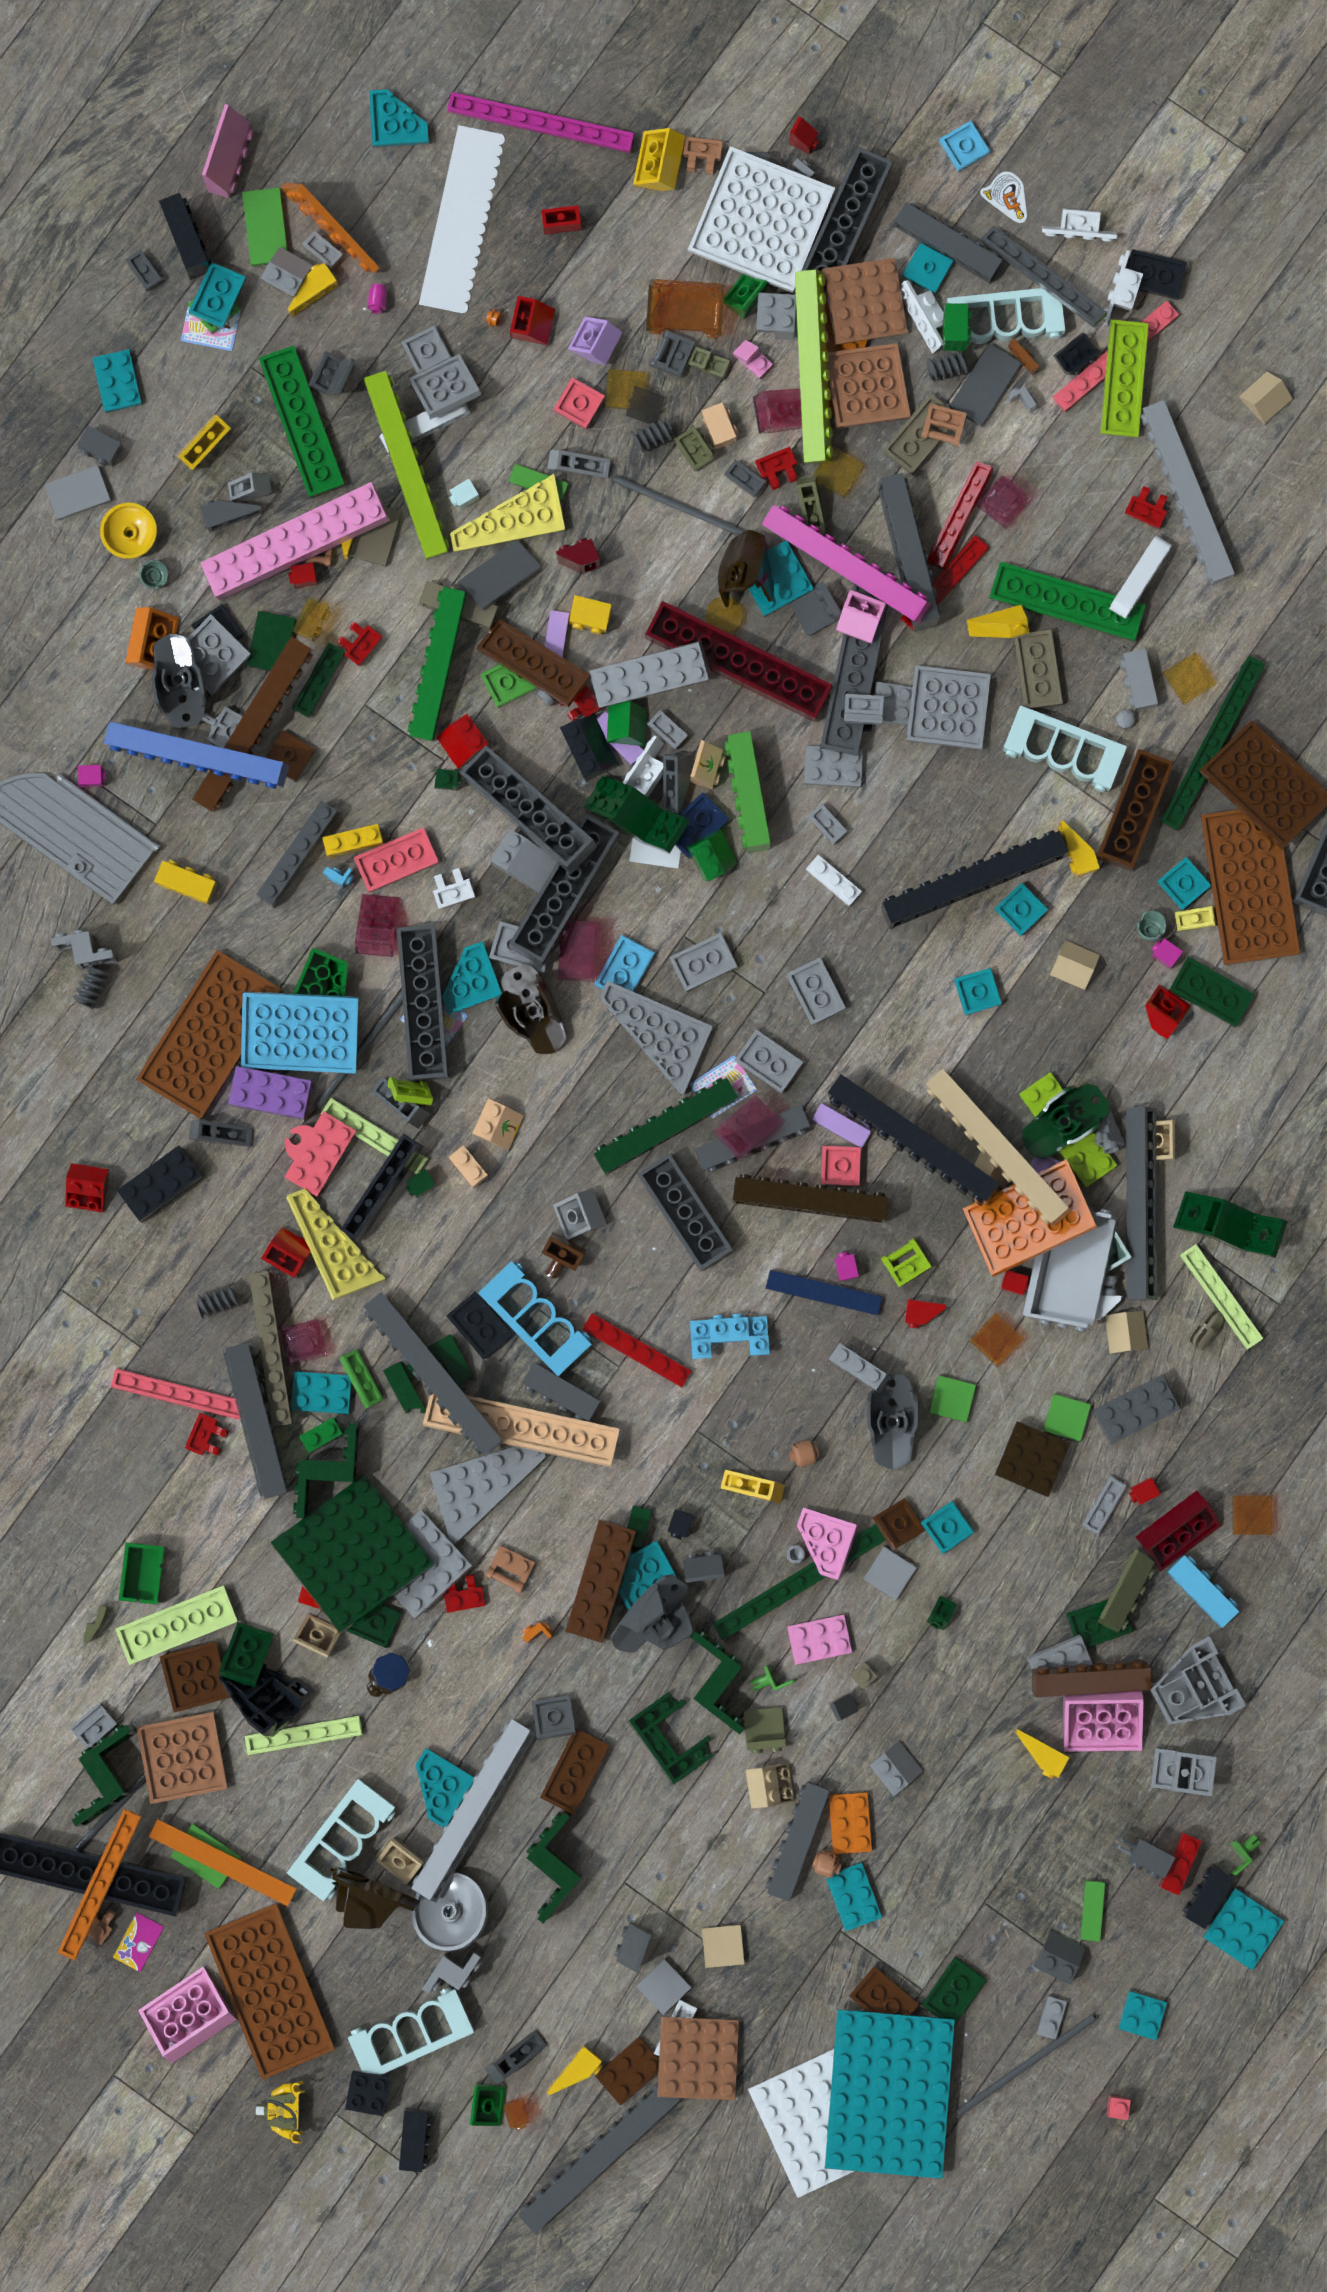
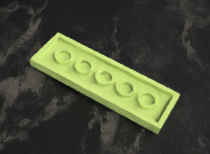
M223 1585L115 1630L127 1661L131 1665L236 1623L238 1619Z

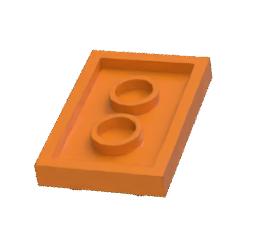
M868 1793L828 1795L833 1853L871 1852Z

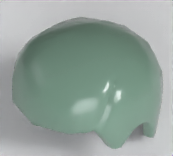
M149 560L141 567L139 578L147 588L158 589L167 582L169 572L166 565L161 561Z
M1154 910L1143 913L1137 925L1139 936L1151 942L1161 939L1167 928L1165 917L1160 912Z

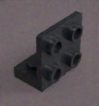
M353 2070L345 2110L384 2117L391 2078Z

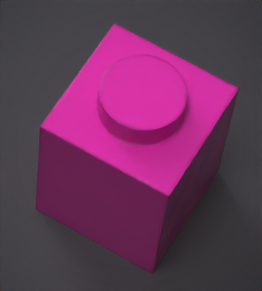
M101 765L78 766V785L81 788L104 787V781H107V773Z
M1163 939L1162 942L1157 941L1151 949L1154 951L1151 957L1171 969L1183 951L1166 939Z
M849 1252L837 1254L838 1257L834 1261L839 1282L858 1278L854 1254L849 1255Z

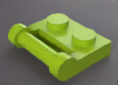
M389 1077L388 1088L391 1089L395 1101L416 1103L418 1105L432 1104L433 1097L427 1082H409Z
M914 1238L887 1257L885 1255L880 1258L898 1287L931 1268L930 1263ZM912 1249L914 1250L915 1255L893 1268L891 1264L893 1261Z

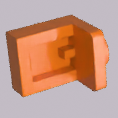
M538 1622L535 1626L530 1624L523 1631L525 1635L522 1638L528 1643L540 1631H543L550 1639L552 1637L550 1633L553 1630L546 1622L543 1624Z

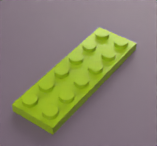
M1110 320L1100 434L1139 437L1149 323Z
M1050 1072L1021 1092L1019 1096L1033 1116L1036 1117L1045 1108L1047 1102L1063 1089ZM1094 1132L1079 1142L1072 1143L1059 1151L1063 1158L1069 1161L1073 1172L1085 1188L1117 1166L1112 1157L1104 1153L1103 1147L1095 1145L1096 1135Z

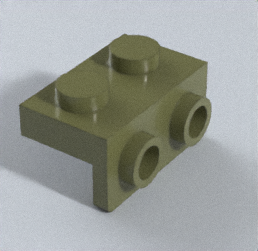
M691 425L690 429L676 437L674 442L695 472L711 462L715 452L709 443L706 444L702 439L704 435L700 428H695L694 425Z

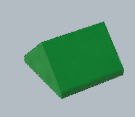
M742 274L721 302L745 319L757 304L759 293L767 291V282L763 279H756Z
M632 701L609 705L606 743L644 746L646 709Z
M475 2083L470 2117L471 2126H501L505 2086Z

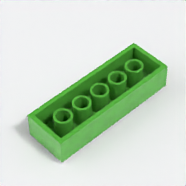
M751 732L728 735L727 741H724L726 756L730 755V760H728L729 774H733L734 777L731 778L732 792L737 793V797H734L736 812L740 811L738 825L739 830H743L744 833L741 834L742 847L747 849V853L769 850L770 838Z

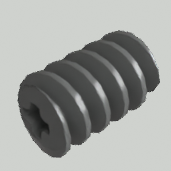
M956 351L955 356L953 353H949L948 359L945 355H942L941 361L937 356L934 357V362L930 358L926 361L931 381L932 377L939 381V375L946 379V373L953 377L954 371L961 375V369L968 373L964 353L962 355L960 351Z
M664 418L665 423L659 419L657 421L658 426L652 422L650 424L651 429L644 425V432L637 428V435L631 431L636 447L644 452V446L646 445L650 450L652 442L657 447L658 440L663 444L665 443V437L672 441L673 433L668 419Z
M86 967L85 970L89 974H82L86 981H79L83 988H76L79 995H73L72 997L77 1003L93 1010L94 1008L90 1003H97L93 996H100L96 989H103L99 983L106 982L107 980L102 976L109 974L94 967Z
M229 1284L227 1285V1291L219 1287V1294L213 1289L212 1296L205 1292L204 1299L197 1295V1306L202 1319H204V1312L210 1317L211 1310L218 1314L219 1308L223 1312L226 1311V1305L230 1309H233V1303L239 1307L236 1293Z

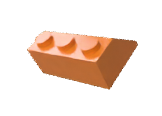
M151 607L136 608L125 663L153 670L155 662L154 644L166 635L176 634L179 617Z

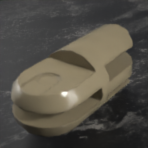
M1216 1310L1210 1311L1191 1334L1188 1342L1204 1351L1221 1326L1223 1315Z

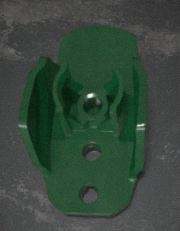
M1085 1084L1080 1087L1072 1085L1065 1088L1049 1100L1045 1108L1022 1130L1025 1150L1035 1157L1044 1159L1072 1143L1079 1142L1102 1124V1120L1109 1112V1102L1099 1088L1091 1084ZM1093 1097L1099 1098L1097 1104L1092 1103ZM1077 1108L1084 1109L1082 1115L1076 1113Z

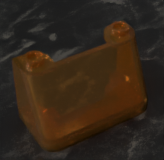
M651 279L648 289L646 331H650L651 334H661V331H665V329L701 331L706 334L707 338H718V336L722 335L725 285L708 282Z

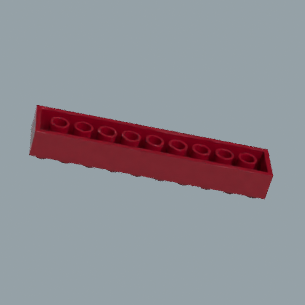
M664 601L661 602L645 633L646 640L665 649L702 640L711 672L814 723L832 690V684Z

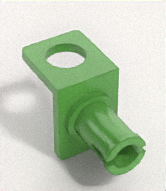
M769 1664L764 1666L766 1674L750 1680L751 1685L760 1683L752 1687L755 1692L769 1685L775 1691L797 1681L794 1678L778 1685Z
M1252 1835L1242 1845L1236 1840L1230 1842V1845L1244 1861L1230 1873L1231 1876L1237 1875L1253 1862L1249 1857V1853L1261 1845L1260 1840L1257 1841L1258 1838L1255 1835Z

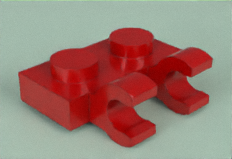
M790 446L755 460L761 478H768L772 490L780 488L775 474L782 471L786 472L790 483L797 481V476L793 469L794 466H797V462Z
M1143 486L1138 498L1132 496L1124 514L1159 530L1167 513L1162 508L1168 497L1161 494L1154 506L1145 501L1150 489Z
M353 621L349 629L358 635L357 639L352 644L341 636L337 644L347 650L344 656L360 667L383 636L369 625L363 629Z
M585 685L574 700L578 708L571 710L568 713V717L571 721H574L582 715L587 717L602 709V707L599 708L597 699L587 685Z
M199 1413L185 1449L202 1456L205 1451L219 1456L221 1448L208 1443L213 1433L226 1438L229 1431L216 1426L218 1420Z
M474 1574L466 1575L468 1589L457 1591L455 1583L448 1589L449 1593H444L447 1613L485 1606L482 1586L476 1587Z

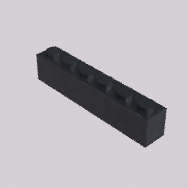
M403 1133L340 1230L358 1242L363 1240L423 1149V1145Z

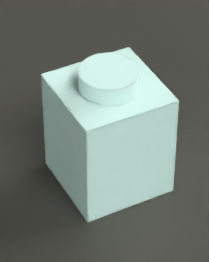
M470 479L450 490L451 496L449 499L454 507L458 506L460 510L480 499Z

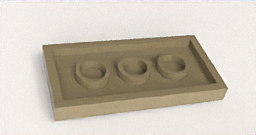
M931 393L882 451L911 476L941 441L929 437L927 439L921 438L930 404L949 408ZM930 425L929 430L944 434L949 432L948 429Z
M1052 630L1029 632L1014 637L1024 707L1037 709L1062 705Z

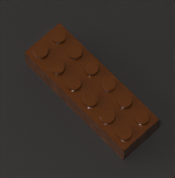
M1141 749L1137 750L1097 853V859L1128 871L1133 870L1174 762Z
M604 1519L598 1521L565 1632L600 1643L606 1642L639 1530Z

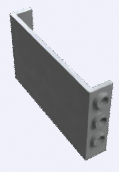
M1089 1207L1098 1228L1035 1257L1023 1316L1039 1320L1040 1324L1048 1326L1051 1323H1057L1059 1328L1068 1329L1069 1326L1075 1327L1076 1331L1085 1333L1087 1329L1094 1330L1118 1217L1112 1215V1211L1101 1209L1100 1212H1095L1094 1208Z

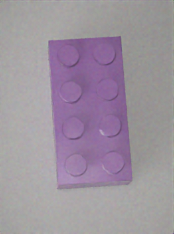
M236 1066L228 1104L233 1107L306 1121L313 1082Z

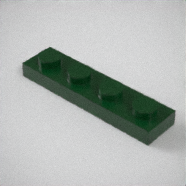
M328 642L296 699L292 710L307 718L311 716L344 657V650Z

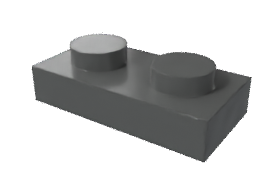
M141 249L125 259L146 291L162 282L161 277Z
M736 459L724 473L726 478L753 498H755L766 483V481Z

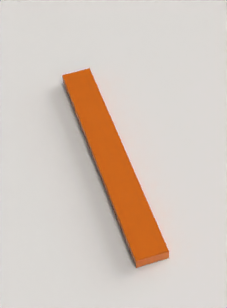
M124 1808L57 1953L76 1961L142 1819L141 1815Z
M157 1819L149 1835L150 1838L286 1906H289L297 1888Z

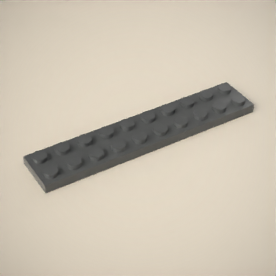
M880 571L884 575H886L887 573H890L893 576L895 575V573ZM854 583L852 591L883 602ZM888 604L885 606V611L871 644L843 634L820 749L858 756L864 724L844 723L845 695H870Z

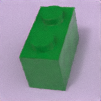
M332 1417L299 1437L308 1453L311 1454L344 1434L336 1419Z

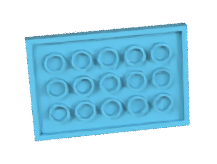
M244 991L241 1067L356 1073L359 997Z

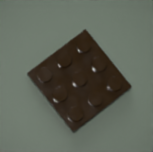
M1016 1421L994 1475L1049 1497L1070 1443Z

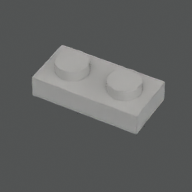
M313 231L302 244L308 252L320 262L325 263L330 270L343 257L340 251L316 231Z
M661 710L647 723L674 750L688 737Z
M822 803L807 816L832 845L847 833V830Z
M1047 1996L1037 2034L1056 2040L1067 2001Z

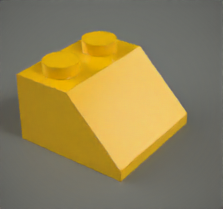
M574 595L569 623L576 630L583 631V629H588L596 635L607 634L612 615V605Z

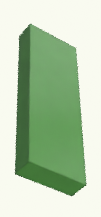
M515 464L509 483L529 489L549 476ZM555 478L559 501L562 502L568 483Z
M357 1349L339 1358L365 1409L384 1400Z
M1085 1880L1080 1940L1100 1942L1105 1882Z

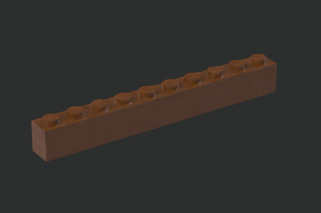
M291 636L224 746L225 749L253 755L254 752L251 750L255 744L259 745L263 739L261 734L264 729H268L273 722L271 717L282 708V699L284 696L288 697L293 689L291 685L295 679L298 680L302 675L303 670L301 668L304 663L308 664L313 657L311 653L313 649ZM210 770L192 800L211 812H214L215 809L219 810L224 802L222 800L225 793L229 794L234 786L232 784L234 779H231V775L224 774V777L214 775L213 771Z

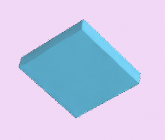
M972 121L965 123L939 139L940 144L958 172L989 155L991 152Z

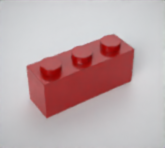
M1181 1832L1172 1853L1175 1860L1165 1879H1161L1159 1887L1176 1895L1180 1894L1202 1841Z

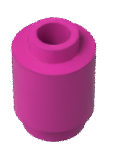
M373 284L369 289L367 308L372 313L380 314L386 310L388 291L385 285Z

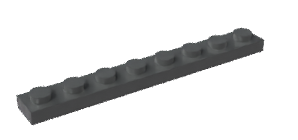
M995 226L981 237V242L1000 255L1001 258L1093 328L1107 316V311Z

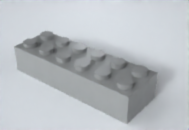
M702 640L597 667L589 671L599 708L712 678Z

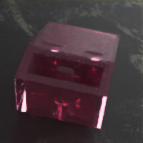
M362 894L355 937V954L394 956L400 898Z
M755 1095L717 1127L713 1134L740 1162L782 1122Z

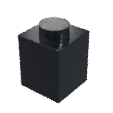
M675 1509L668 1528V1532H671L670 1536L681 1540L682 1536L686 1538L693 1515Z

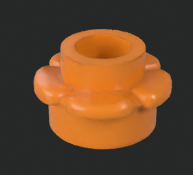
M495 308L493 311L488 312L486 322H488V326H498L501 312H498Z

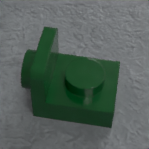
M436 769L434 788L458 791V786L462 785V776L459 774V769H455V771Z
M939 1596L927 1622L936 1629L944 1630L957 1604Z

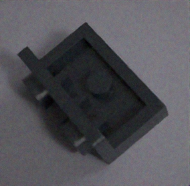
M1081 333L1055 353L1053 357L1065 374L1076 375L1082 371V367L1085 364L1095 361L1100 351L1094 348L1085 333Z

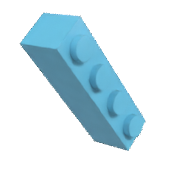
M1181 1556L1166 1572L1220 1628H1223L1239 1612L1236 1609L1238 1605L1231 1598L1227 1599L1223 1595L1224 1590L1218 1584L1213 1585L1209 1581L1211 1577L1204 1570L1200 1572L1195 1567L1197 1563L1190 1556Z

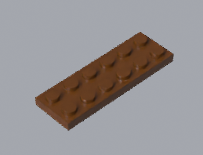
M499 618L477 646V651L567 707H570L591 679L588 673Z

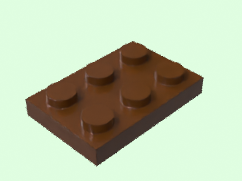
M875 1966L871 1968L849 1995L868 2012L911 2015L919 2005Z
M638 2036L605 2065L595 2077L617 2103L622 2105L659 2072V2059Z

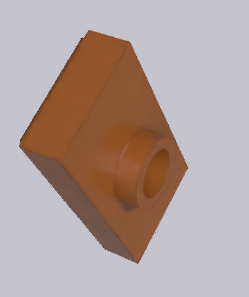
M1015 338L1011 340L1008 349L1027 371L1034 375L1038 371L1039 365L1032 359L1031 352L1027 348L1024 349Z

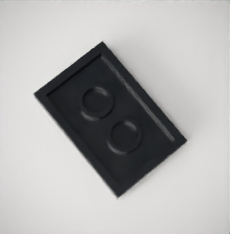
M1132 249L1127 269L1143 273L1138 291L1178 300L1187 262Z
M476 1291L446 1315L483 1360L513 1335Z

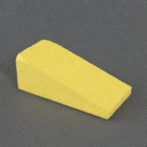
M1213 906L1175 912L1177 931L1217 926L1215 907Z

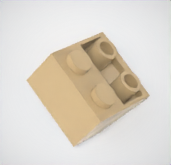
M789 1763L746 1770L751 1809L795 1802Z

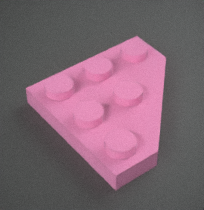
M803 1508L797 1527L819 1573L822 1576L840 1581L858 1525Z

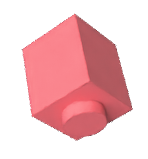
M1109 2095L1106 2115L1110 2118L1128 2120L1131 2100L1128 2097Z

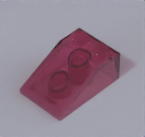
M800 389L762 391L753 396L759 434L802 428Z

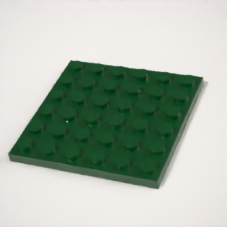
M365 1474L357 1479L355 1483L350 1484L307 1515L305 1519L300 1520L271 1541L273 1548L340 1634L434 1566L432 1560Z

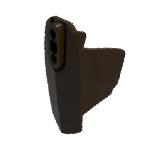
M747 530L730 541L724 553L718 572V591L725 607H729L730 592L747 590L754 586V584L757 589L761 586L768 602L773 601L774 579L765 547L766 538L758 532Z
M524 963L505 972L501 980L503 992L495 1002V1007L504 1023L516 1035L527 1039L536 1053H556L564 1045L567 1035L556 1003L544 979L532 965ZM517 972L521 973V979L516 977ZM525 989L530 991V996L525 995Z
M335 1866V1868H331L329 1871L331 1878L339 1883L335 1909L337 1912H344L343 1926L345 1928H380L398 1906L411 1911L416 1910L419 1906V1900L370 1880L360 1873L339 1866Z

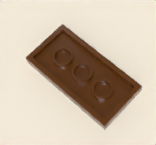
M576 1727V1734L571 1735L540 1796L541 1799L575 1815L610 1746Z

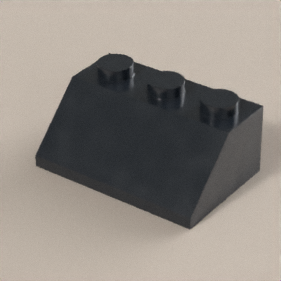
M596 714L576 719L560 727L585 782L620 766L610 744L606 743L607 739L600 727Z

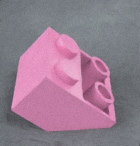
M850 590L836 631L871 644L885 611L886 603Z

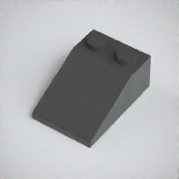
M629 1923V1926H624L621 1937L624 1938L622 1945H617L614 1954L618 1956L616 1961L638 1973L652 1930L633 1923Z

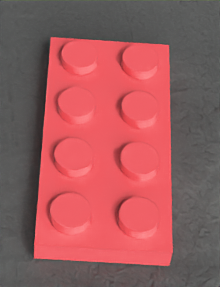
M424 827L354 857L369 893L439 863Z

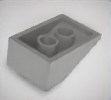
M509 829L490 860L491 865L538 893L557 863L544 850L512 829Z

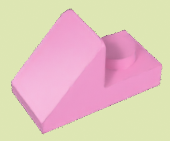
M747 340L733 352V355L759 379L773 366L759 352V347Z

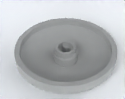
M454 1872L436 1903L419 1893L415 1896V1899L419 1900L420 1903L417 1909L412 1911L413 1925L422 1941L432 1948L446 1952L462 1950L474 1943L486 1926L488 1919L486 1895L479 1884L468 1876Z

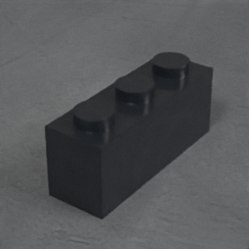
M1213 1865L1211 1868H1206L1202 1875V1878H1204L1201 1885L1197 1884L1192 1893L1194 1895L1192 1901H1188L1182 1910L1185 1912L1183 1914L1185 1918L1203 1929H1206L1235 1879Z
M405 2108L399 2170L422 2172L423 2167H427L428 2155H425V2147L429 2148L430 2143L427 2128H431L432 2116H428L429 2110Z

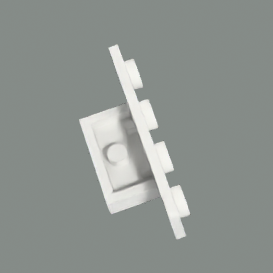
M1063 208L1061 227L1042 226V232L1046 236L1064 234L1066 238H1075V235L1083 236V239L1094 240V237H1100L1103 241H1113V239L1118 237L1117 232L1099 230L1100 211Z
M1129 250L1126 251L1125 255L1121 254L1118 266H1121L1120 273H1115L1113 280L1116 286L1114 290L1109 292L1107 301H1110L1109 308L1105 307L1104 309L1107 311V316L1104 318L1103 325L1106 326L1113 306L1132 311L1143 273L1125 268L1130 254Z
M906 280L900 285L902 301L932 353H935L943 346V340L937 329L943 327V311L931 291L917 295L909 280Z
M654 735L648 741L646 748L636 759L635 765L626 774L623 781L624 784L633 786L646 797H649L663 776V763L656 760L655 757L664 743L657 736Z

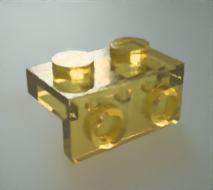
M308 597L292 632L314 642L315 638H319L323 628H321L323 621H327L331 613L329 605L326 603L322 604Z

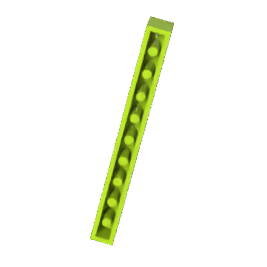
M816 269L795 272L804 463L808 464L832 462L834 450L831 446L833 431L830 427L832 411L829 407L831 392L828 388L830 372L827 369L829 353L826 350L828 334L825 329V324L827 323V315L824 309L826 295L823 288L825 276L822 271Z
M386 371L365 377L364 382L425 560L447 554V548H450L447 537L443 538L441 530H444L440 519H436L435 512H437L435 502L430 501L428 496L431 494L428 483L424 484L422 476H425L422 465L418 466L416 458H419L416 447L412 448L410 440H413L410 429L405 428L404 422L407 421L404 412L399 411L397 405L400 404L398 394L393 393L391 386H394L391 374L387 375Z

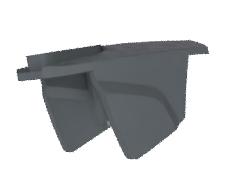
M176 634L166 635L154 644L155 662L151 681L155 703L159 711L166 715L171 725L177 728L197 725L205 715V705L207 704L201 671L198 668L189 639ZM186 696V702H180V697ZM186 713L190 715L189 721H184L183 719Z
M887 1374L890 1377L889 1380H895L896 1385L892 1388L887 1382L880 1394L873 1389L868 1393L867 1427L871 1433L875 1462L888 1469H897L911 1461L914 1434L918 1427V1401L916 1392H913L908 1378L902 1374ZM891 1398L896 1401L894 1406H890L888 1403Z
M673 1574L663 1576L639 1597L611 1635L613 1646L620 1651L635 1652L642 1644L648 1641L662 1650H666L676 1646L692 1635L694 1632L692 1620L687 1608L683 1604V1600L688 1593L687 1584Z

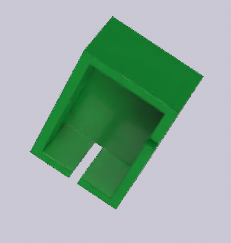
M125 1542L118 1601L139 1602L140 1599V1603L160 1605L164 1568H160V1566L165 1564L167 1547Z

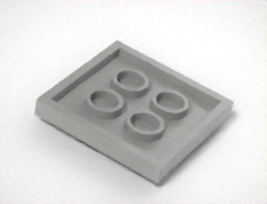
M460 354L409 378L430 420L481 395Z
M211 614L188 637L198 668L203 677L205 689L211 695L252 655Z

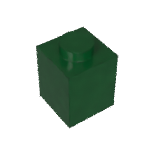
M426 1169L406 1181L408 1183V1186H406L407 1191L411 1197L415 1195L417 1199L437 1187Z

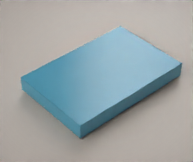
M621 935L594 986L603 990L606 982L610 981L634 992L655 952Z

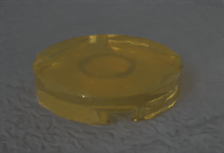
M717 597L707 606L705 618L706 623L731 634L741 625L743 613L741 606L733 598L729 597V607H725L721 597Z

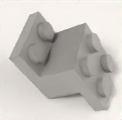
M759 293L756 332L775 333V339L798 340L796 295Z
M85 929L76 930L71 935L60 933L55 935V938H51L52 947L57 951L73 950L75 965L80 970L86 967H97L118 962L117 955L108 948H101L96 952L94 937Z
M1155 1748L1150 1787L1212 1796L1217 1757Z
M475 1950L465 1966L445 1953L422 1990L426 1993H429L430 1990L435 1991L442 1980L457 1990L461 1986L465 1988L472 1978L469 1974L472 1970L476 1972L483 1961L480 1959L482 1953Z

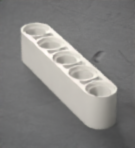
M464 403L431 420L426 411L407 420V422H404L406 429H410L413 440H410V443L412 444L470 414V410L467 404ZM381 434L380 439L388 452L383 434Z
M1157 535L1153 538L1109 608L1111 611L1125 619L1128 617L1169 553L1172 544Z

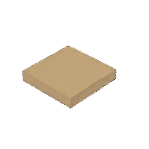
M741 1924L702 1928L705 1968L744 1964Z

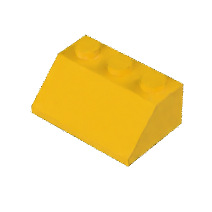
M671 128L644 131L633 185L657 191L675 190L685 135Z

